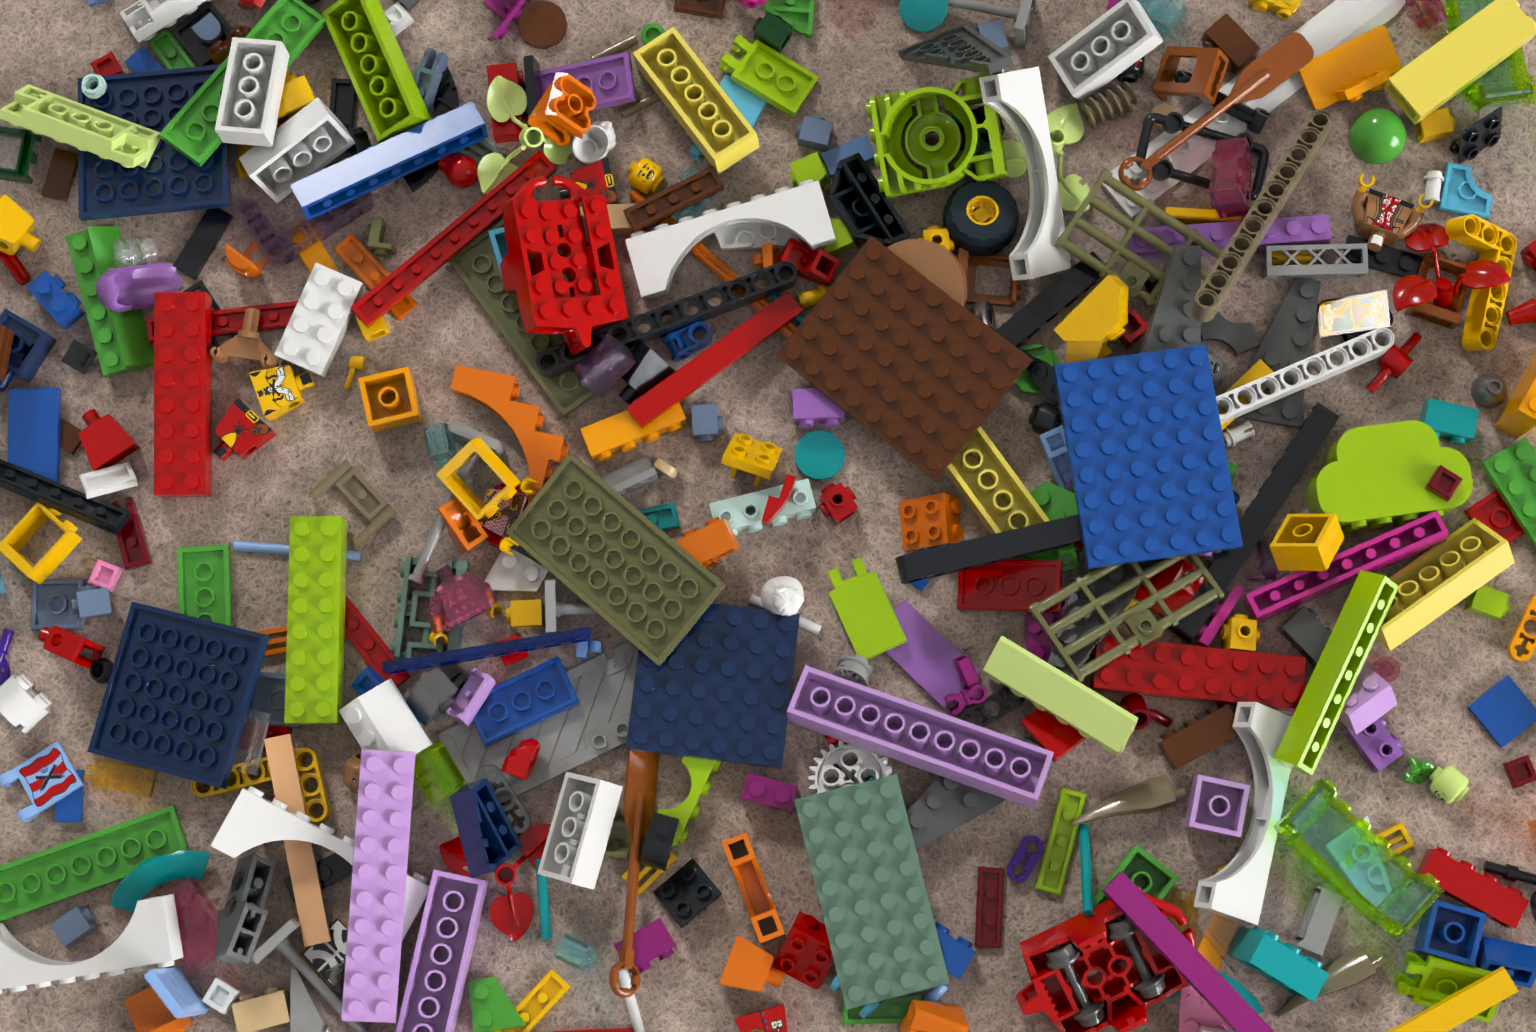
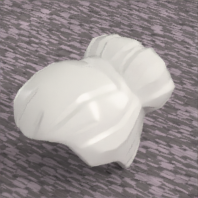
M595 121L591 124L590 129L584 132L582 140L574 136L572 139V152L575 158L585 164H592L604 159L608 151L616 145V135L610 121Z
M790 576L772 578L761 589V602L773 614L782 616L795 615L804 601V591L801 583Z

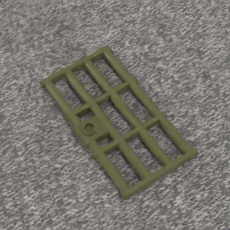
M1104 168L1054 246L1058 249L1060 247L1099 272L1098 275L1102 278L1108 275L1118 276L1128 286V296L1133 299L1135 297L1144 302L1143 305L1148 308L1150 306L1155 310L1157 304L1155 297L1162 288L1165 272H1162L1125 247L1132 234H1134L1170 258L1173 248L1139 226L1147 212L1187 238L1183 245H1191L1193 242L1217 259H1219L1223 250L1199 235V231L1195 228L1193 230L1154 205L1152 199H1145L1112 177L1113 173ZM1102 183L1142 208L1134 221L1094 196ZM1088 204L1127 229L1120 242H1117L1080 217ZM1074 226L1113 251L1105 264L1066 239ZM1118 255L1127 260L1120 273L1110 268ZM1201 267V279L1205 281L1210 272ZM1149 275L1158 281L1150 294L1141 289Z
M1196 554L1164 558L1143 571L1137 562L1128 563L1136 575L1095 598L1087 586L1124 564L1098 567L1083 577L1078 576L1074 578L1073 583L1039 603L1035 601L1027 606L1028 611L1036 619L1073 676L1081 683L1087 675L1122 654L1128 655L1134 647L1138 645L1140 647L1145 646L1163 635L1164 629L1171 625L1173 627L1178 625L1179 620L1216 598L1221 599L1224 597L1223 591ZM1188 556L1196 569L1161 590L1156 591L1149 579ZM1203 577L1211 590L1176 611L1171 612L1163 600ZM1142 583L1150 596L1109 619L1101 607ZM1081 590L1089 603L1049 626L1041 613ZM1156 604L1165 615L1159 621L1148 610ZM1095 611L1103 624L1063 647L1055 634ZM1124 623L1133 635L1125 641L1116 629ZM1110 632L1118 645L1082 667L1077 668L1070 655Z

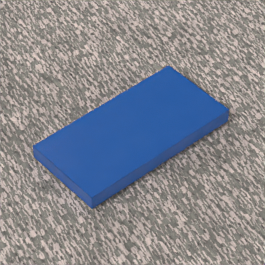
M9 389L7 462L60 483L61 389Z
M557 656L495 685L473 721L483 745L488 747L580 704L561 659Z

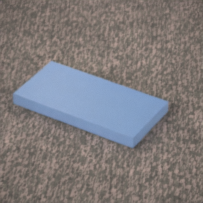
M180 967L151 969L144 975L146 981L175 1018L204 1015L211 1009L209 1005L202 1002L203 997Z

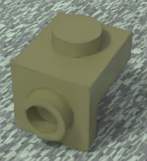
M373 217L371 225L368 224L366 229L367 246L370 251L374 252L375 256L381 258L396 255L397 250L393 244L383 243L386 223L383 218Z
M614 818L604 856H609L613 860H622L624 857H629L631 843L625 819Z

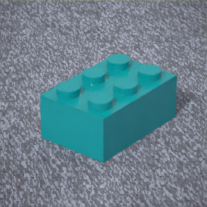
M1242 926L1227 954L1290 993L1314 1002L1329 976V973L1321 969L1323 964L1312 957L1300 954L1301 950L1289 943L1285 944L1279 941L1280 937L1266 929L1264 931L1257 926H1254L1253 929Z

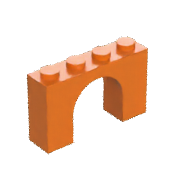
M745 832L722 841L721 843L741 890L759 942L763 943L785 934L747 833Z

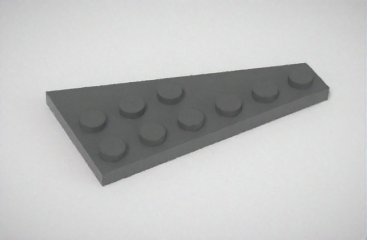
M967 24L960 25L898 50L902 60L985 74H1001L1007 70V67L1014 65L1009 53Z
M1173 246L1164 274L1165 279L1161 291L1158 292L1157 304L1154 313L1151 314L1140 353L1201 345V322L1197 321L1192 315L1194 299L1201 287V246Z
M1302 278L1294 279L1246 372L1259 359L1275 372L1310 357L1321 282ZM1283 377L1288 385H1294L1290 377ZM1267 387L1263 391V393L1266 395H1271V391ZM1305 389L1237 418L1299 428Z
M1085 553L1083 554L1076 577H1083L1096 569H1087ZM1161 559L1137 562V564L1143 571ZM1124 564L1087 587L1092 595L1097 598L1136 574L1129 564ZM1142 583L1101 607L1109 619L1119 615L1126 609L1137 594V590ZM1081 590L1069 596L1063 617L1089 603ZM1094 611L1057 633L1056 637L1061 645L1065 647L1102 625L1103 622ZM1105 635L1070 655L1077 668L1083 666L1090 657L1091 651L1098 642L1102 641ZM1053 646L1048 663L1074 678Z
M938 776L907 811L916 850L989 811L1007 799Z

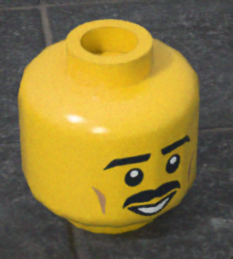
M646 157L638 162L634 160L627 170V173L630 174L629 184L645 195H649L652 192L655 194L665 180L662 167Z

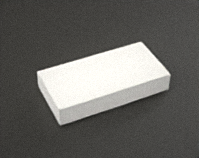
M130 462L79 475V481L87 499L138 486Z

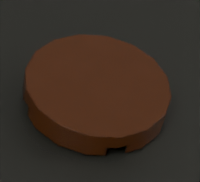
M543 0L526 6L520 14L518 21L519 32L525 43L537 49H548L559 44L566 35L568 26L562 9L553 2Z

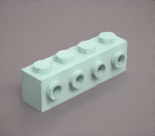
M809 478L796 481L787 504L771 522L773 526L784 525L788 523L787 519L797 517V520H804L812 517V512H816ZM783 485L709 503L712 518L719 517L720 519L728 520L735 537L738 536V531L746 529L748 533L760 531L763 529L762 517L768 497L779 498Z

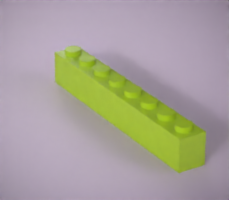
M1360 570L1294 715L1289 722L1282 741L1277 748L1274 759L1286 767L1311 776L1313 775L1398 591L1399 586L1385 575Z

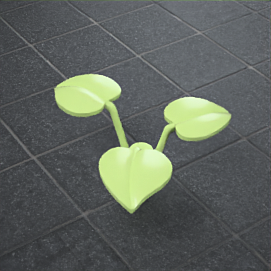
M496 76L487 91L486 105L488 112L497 122H505L511 118L515 124L522 128L519 134L521 146L509 154L506 159L496 152L482 157L477 167V176L481 192L484 195L518 169L515 164L509 161L526 148L538 147L545 143L543 154L553 164L557 165L566 164L567 157L573 153L572 139L574 135L571 136L569 144L559 146L546 136L544 138L543 132L539 128H528L527 124L519 121L515 116L521 115L527 107L525 91L518 84L502 76Z
M1073 103L1062 106L1047 115L1053 155L1058 156V179L1060 181L1058 182L1061 206L1062 210L1076 212L1090 191L1087 183L1085 185L1079 183L1082 178L1076 174H1070L1065 179L1063 178L1062 156L1064 152L1062 148L1064 144L1072 145L1077 143L1084 134V124L1078 105ZM1003 140L1009 178L1019 177L1027 169L1021 145L1014 140ZM1088 204V206L1086 207V209L1084 210V212H1086V211L1089 210V208H1090V205H1089V204Z

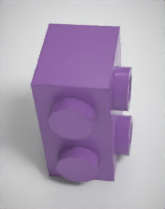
M817 388L792 389L793 425H798L800 428H811L814 424H824L825 427H837L839 423H844V409Z
M1382 717L1357 735L1348 727L1342 730L1373 773L1381 771L1404 754L1401 750V742L1395 735L1389 734Z

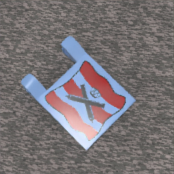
M56 741L21 765L0 775V786L9 787L20 780L33 803L17 812V817L21 822H30L41 812L84 785L60 741Z

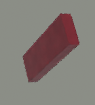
M978 867L975 947L1001 948L1005 868Z

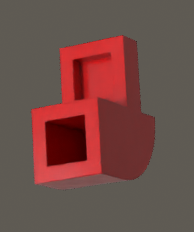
M793 238L787 240L778 259V262L789 261L793 263L797 269L798 276L817 284L830 283L841 262L824 250H811Z

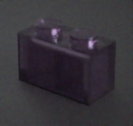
M608 334L574 370L580 384L602 397L608 390L614 387L615 383L625 373L632 369L636 362L630 348Z

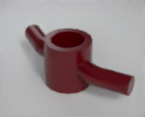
M1137 693L1126 695L1122 698L1120 704L1115 703L1139 718L1134 730L1143 729L1151 720L1165 727H1169L1172 723V719L1157 710L1148 709L1144 698Z

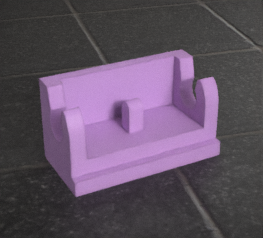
M472 667L471 674L456 696L455 701L445 710L447 715L468 727L496 684L490 675L481 673L476 667Z

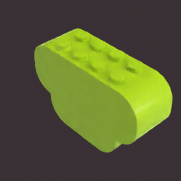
M1408 420L1356 427L1345 432L1339 440L1329 447L1325 457L1326 466L1310 479L1306 487L1305 496L1309 514L1336 513L1341 529H1345V533L1361 531V528L1370 526L1371 530L1382 529L1386 527V524L1395 522L1396 526H1403L1435 511H1438L1440 517H1442L1469 498L1473 488V479L1470 465L1463 454L1453 448L1440 447L1439 439L1429 425L1421 421ZM1439 465H1442L1463 479L1448 502L1425 488Z

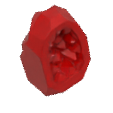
M532 738L522 740L505 757L501 771L527 781L540 751L541 744L539 741Z

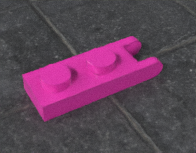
M1236 585L1223 604L1220 602L1216 604L1210 614L1214 617L1209 625L1204 623L1196 635L1200 638L1197 643L1198 646L1208 647L1244 591L1242 586Z

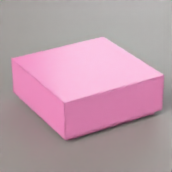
M98 559L88 583L100 588L108 587V591L113 592L123 569Z

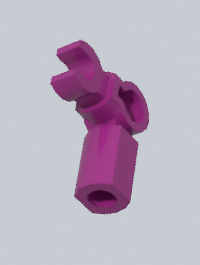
M963 654L953 660L962 684L966 685V687L960 690L961 693L959 694L949 693L944 697L947 703L952 700L957 702L955 707L949 709L952 714L960 713L965 705L980 704L987 698V690L978 683L979 676L969 654Z

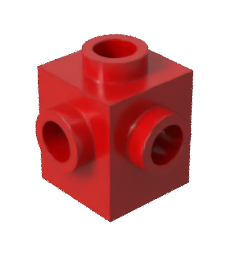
M832 483L821 491L822 495L819 499L821 504L818 507L826 518L831 517L836 526L858 512V506L854 502L856 496L849 486L844 487L842 483L835 486ZM834 500H840L841 503H840V504H836V503H834L833 501H834Z

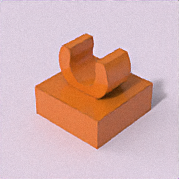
M772 243L762 244V253L752 255L753 265H757L758 268H766L779 263L780 249Z

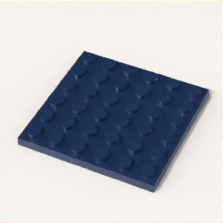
M221 64L105 75L102 77L107 83L106 92L96 99H91L84 95L81 89L83 78H78V103L161 132ZM161 138L146 168L138 165L134 168H127L113 160L102 159L97 154L78 150L79 218L82 221L231 207L229 143L222 142L201 167Z
M132 602L113 664V672L106 687L87 752L226 789L270 636Z
M712 603L661 666H658L639 650L626 750L782 769L788 720L787 709L790 703L800 614L782 616L764 609Z

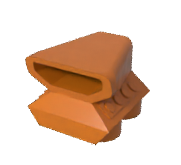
M556 72L553 84L547 87L530 114L528 125L539 128L544 136L559 146L569 144L572 135L582 140L584 132L588 131L591 127V120L588 116L589 111L596 107L594 91L570 74Z
M913 999L906 1017L900 1020L899 1032H968L969 1025L960 1005Z

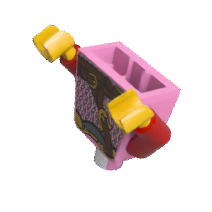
M530 478L520 481L521 483L515 488L517 493L507 502L503 499L497 505L500 509L488 519L485 516L478 520L489 536L486 538V541L509 556H513V553L509 551L512 545L518 546L519 544L506 532L528 506L529 495L527 494L534 496L537 493L531 490V486L534 483L538 484V481ZM505 483L498 484L493 489H487L484 499H479L486 505L506 486Z

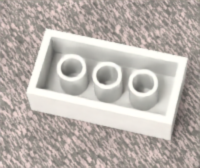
M1121 0L1050 54L1048 58L1071 95L1084 101L1086 97H1090L1164 41L1137 0Z
M232 37L215 125V131L223 143L273 147L289 61V53L282 41Z
M317 97L276 129L273 147L254 146L242 155L239 160L249 177L276 203H279L292 192L290 184L319 172L355 144V141L344 124Z
M315 262L274 355L283 361L325 378L354 315L350 307L361 299L366 288L365 285L358 280Z
M566 772L537 874L595 889L623 786Z

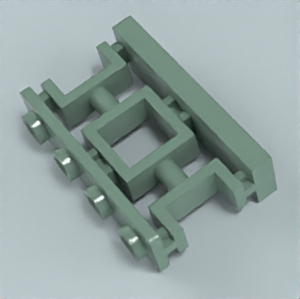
M406 556V561L401 563L400 568L403 586L402 588L399 587L397 593L400 612L396 613L394 618V628L398 629L397 637L392 640L391 653L394 654V658L397 660L413 661L414 649L437 651L436 662L438 664L459 666L464 623L449 630L446 655L445 645L437 644V647H435L430 642L429 636L434 630V623L418 622L420 598L440 600L434 593L438 591L440 578L437 572L425 571L422 578H429L428 590H413L412 601H410L412 581L407 578L409 574H413L419 557ZM448 560L447 571L451 577L447 580H453L454 570H456L455 582L461 579L463 587L468 589L471 564L468 561ZM454 587L453 600L457 602L456 591ZM466 601L459 602V605L461 604L466 607ZM443 603V615H441L440 623L442 631H447L445 624L448 621L451 622L463 616L456 612L458 605L455 604L449 610L448 608L446 610V606ZM408 617H410L409 626L411 628L423 629L422 642L407 641L406 652H404Z

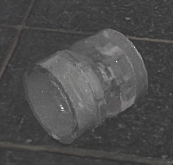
M138 236L133 241L130 238L113 240L112 251L116 268L157 263V251L152 236Z

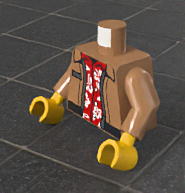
M1361 173L1357 177L1360 187L1356 189L1351 212L1355 224L1358 225V234L1369 239L1367 248L1378 252L1382 249L1383 244L1392 246L1395 240H1403L1414 232L1425 215L1423 213L1424 210L1433 205L1434 198L1431 199L1428 206H1424L1421 203V198L1424 194L1420 195L1417 200L1418 207L1414 209L1415 204L1372 188L1366 191L1367 187L1374 184L1375 176L1371 174L1369 182L1364 184V173Z

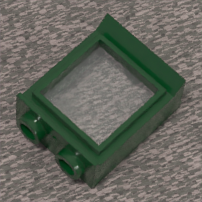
M0 126V180L33 183V179L28 175L30 163H37V154L33 151L34 141L41 142L42 137L39 134H35L31 130Z

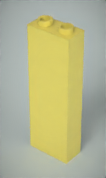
M1495 0L1391 76L1383 88L1412 123L1416 125L1529 42L1536 34V23L1520 9L1517 0Z

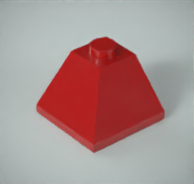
M1180 560L1151 577L1149 581L1156 591H1159L1196 568L1187 561ZM1201 577L1164 599L1163 601L1170 611L1174 612L1186 605L1195 595L1204 578ZM1143 584L1139 587L1134 597L1138 601H1142L1150 596ZM1157 604L1150 608L1162 618L1165 617Z

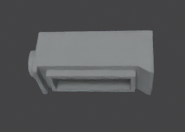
M1322 883L1321 886H1313L1316 892H1311L1295 936L1299 939L1292 944L1297 948L1321 956L1323 955L1343 899V895L1336 893V887Z

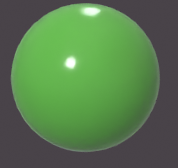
M1382 108L1370 109L1360 114L1353 122L1349 131V143L1355 155L1364 162L1385 164L1395 159L1403 150L1406 143V128L1401 118L1394 112Z

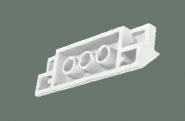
M139 0L121 11L120 15L139 43L142 40L148 41L152 39L158 30L163 27H171L182 15H189L195 12L201 3L212 0Z

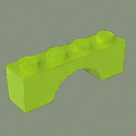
M818 152L790 163L792 172L789 173V176L795 187L799 186V183L802 181L813 179L814 182L819 180L821 190H823L830 181L822 157ZM830 218L837 243L819 249L835 257L856 248L855 239H853L842 220Z
M691 757L682 758L681 762L691 776L690 793L679 806L671 809H659L657 812L679 819L673 846L678 847L679 843H685L690 833V830L686 827L690 819L696 820L701 809L698 801L701 795L707 796L712 782L708 780L712 771L718 772L722 761Z

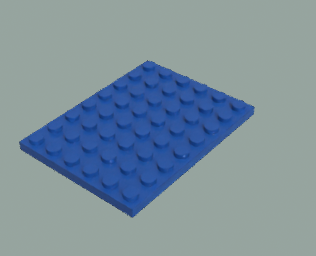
M1206 345L1054 364L1053 372L1087 569L1243 547Z

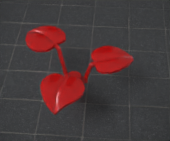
M1434 223L1420 224L1414 232L1405 238V244L1410 250L1415 252H1425L1431 249L1436 281L1433 283L1430 279L1423 280L1419 275L1402 277L1394 285L1393 302L1397 312L1407 307L1425 304L1433 300L1434 306L1444 309L1453 305L1454 294H1458L1461 282L1464 287L1469 289H1486L1511 283V278L1498 263L1491 260H1477L1465 267V273H1461L1453 286L1449 279L1441 278L1436 247L1446 246L1449 242L1445 228Z
M551 824L534 825L522 832L519 836L522 847L519 850L524 855L513 865L503 863L493 871L496 881L506 887L508 896L502 895L493 901L490 907V918L493 925L513 941L519 940L529 928L533 918L534 906L531 898L526 893L519 892L513 895L510 884L516 879V868L527 858L536 867L535 860L542 858ZM460 836L442 843L439 847L440 854L448 869L454 874L470 877L469 870L463 869L464 866H467Z

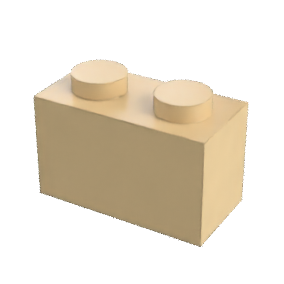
M280 986L265 989V995L256 998L254 993L238 997L239 1002L231 1004L237 1032H255L290 1022V996L288 989L280 990Z

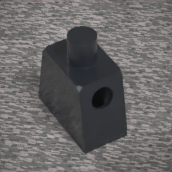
M640 340L619 372V376L628 385L618 396L630 405L639 394L641 396L676 371Z

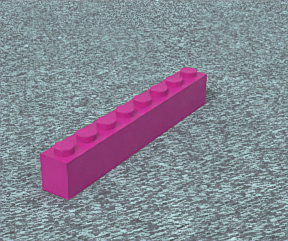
M1438 511L1432 512L1335 555L1327 571H1298L1246 594L1244 603L1252 619L1257 620V624L1354 582L1360 570L1375 573L1446 541L1449 531Z

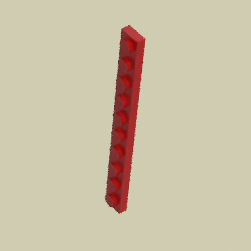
M539 150L350 307L351 311L369 328L503 216L502 207L510 201L527 181L540 176H544L547 180L557 171V167Z

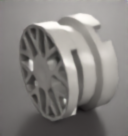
M844 653L839 657L837 668L834 670L833 675L867 686V679L872 674L873 666L868 665V660L861 655L856 654L853 657L850 656V653Z

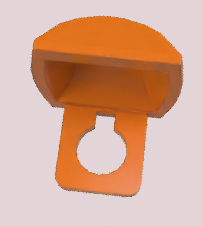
M254 240L242 255L228 244L225 245L226 262L237 274L249 279L262 277V268L273 256V251L258 240ZM256 248L262 249L265 254L264 259L261 262L252 263L250 261L251 251Z

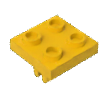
M734 433L723 454L721 464L732 467L731 478H735L738 469L756 475L754 485L759 487L762 477L770 480L783 448L777 447L771 442L753 439L748 434Z

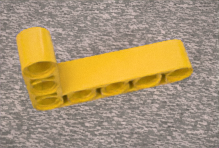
M1473 214L1454 217L1447 221L1445 230L1451 240L1480 253L1478 260H1491L1498 263L1511 277L1517 249V241L1512 233ZM1509 283L1486 289H1472L1461 337L1462 347L1467 352L1485 351L1494 348Z
M309 748L296 749L295 755L307 815L311 817L310 821L323 823L330 818L332 808L321 758L315 750ZM310 753L313 757L312 764L304 767L301 762L302 757ZM264 757L233 765L231 773L233 772L236 775V782L233 786L229 787L227 785L226 789L211 786L208 792L203 793L200 789L201 783L192 780L191 790L196 796L212 798L242 790L243 787L247 789L250 786L255 787L271 783L268 758ZM259 766L262 770L261 777L253 780L251 771L254 767ZM315 778L318 781V788L315 792L310 793L307 789V783ZM317 804H321L324 808V813L319 818H315L312 811L313 807Z

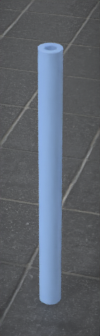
M234 541L233 543L234 551L289 555V545ZM347 550V560L361 561L360 555L362 551Z

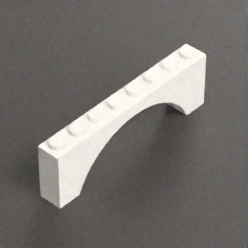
M1039 66L980 77L983 104L997 111L1014 131L1023 150L1029 174L1030 204L1023 234L1015 249L1009 255L1013 281L1034 279L1070 269L1069 252L1061 247L1058 249L1054 246L1064 231L1065 224Z
M813 179L800 182L798 187L792 189L782 187L775 190V194L766 197L765 194H759L751 197V201L743 204L740 201L728 204L726 209L720 211L710 209L703 212V216L694 219L693 216L679 219V223L671 226L669 224H661L656 226L654 231L648 233L638 231L631 234V238L625 239L641 297L647 301L669 294L674 274L686 254L708 235L729 226L761 223L780 227L798 236L812 250L837 243L819 180L815 182Z
M1238 702L1232 726L1246 748L1253 771L1254 808L1251 823L1241 848L1230 863L1215 875L1199 880L1193 905L1195 908L1234 922L1258 925L1291 771L1290 768L1274 759V756L1292 717L1258 702Z
M250 786L249 789L242 788L210 845L235 858L241 853L263 843L278 840H300L328 848L342 856L352 865L354 839L344 835L343 839L333 834L335 829L323 823L318 827L310 822V816L301 811H297L294 814L286 810L287 804L275 798L271 802L263 798L264 792ZM414 872L413 876L407 873L402 941L427 897L430 886L427 884L429 879L417 872Z
M174 894L137 901L132 918L119 938L103 952L83 961H58L40 956L19 943L5 925L0 923V994H2V989L10 988V993L27 990L26 985L34 984L35 989L51 986V981L59 980V985L76 981L75 977L83 976L84 980L100 978V973L108 972V976L124 974V969L133 968V972L145 971L150 969L149 965L157 963L158 968L175 965L174 960L184 956Z

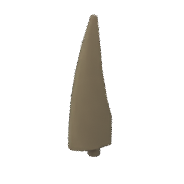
M1165 774L1154 777L1103 800L1072 822V826L1108 817L1152 813L1173 807L1177 800L1187 797L1184 787L1173 790Z
M1359 945L1349 950L1323 968L1324 971L1329 973V976L1317 998L1353 987L1377 973V969L1386 965L1384 959L1380 955L1369 960ZM1294 994L1278 1011L1277 1016L1280 1017L1310 1000Z

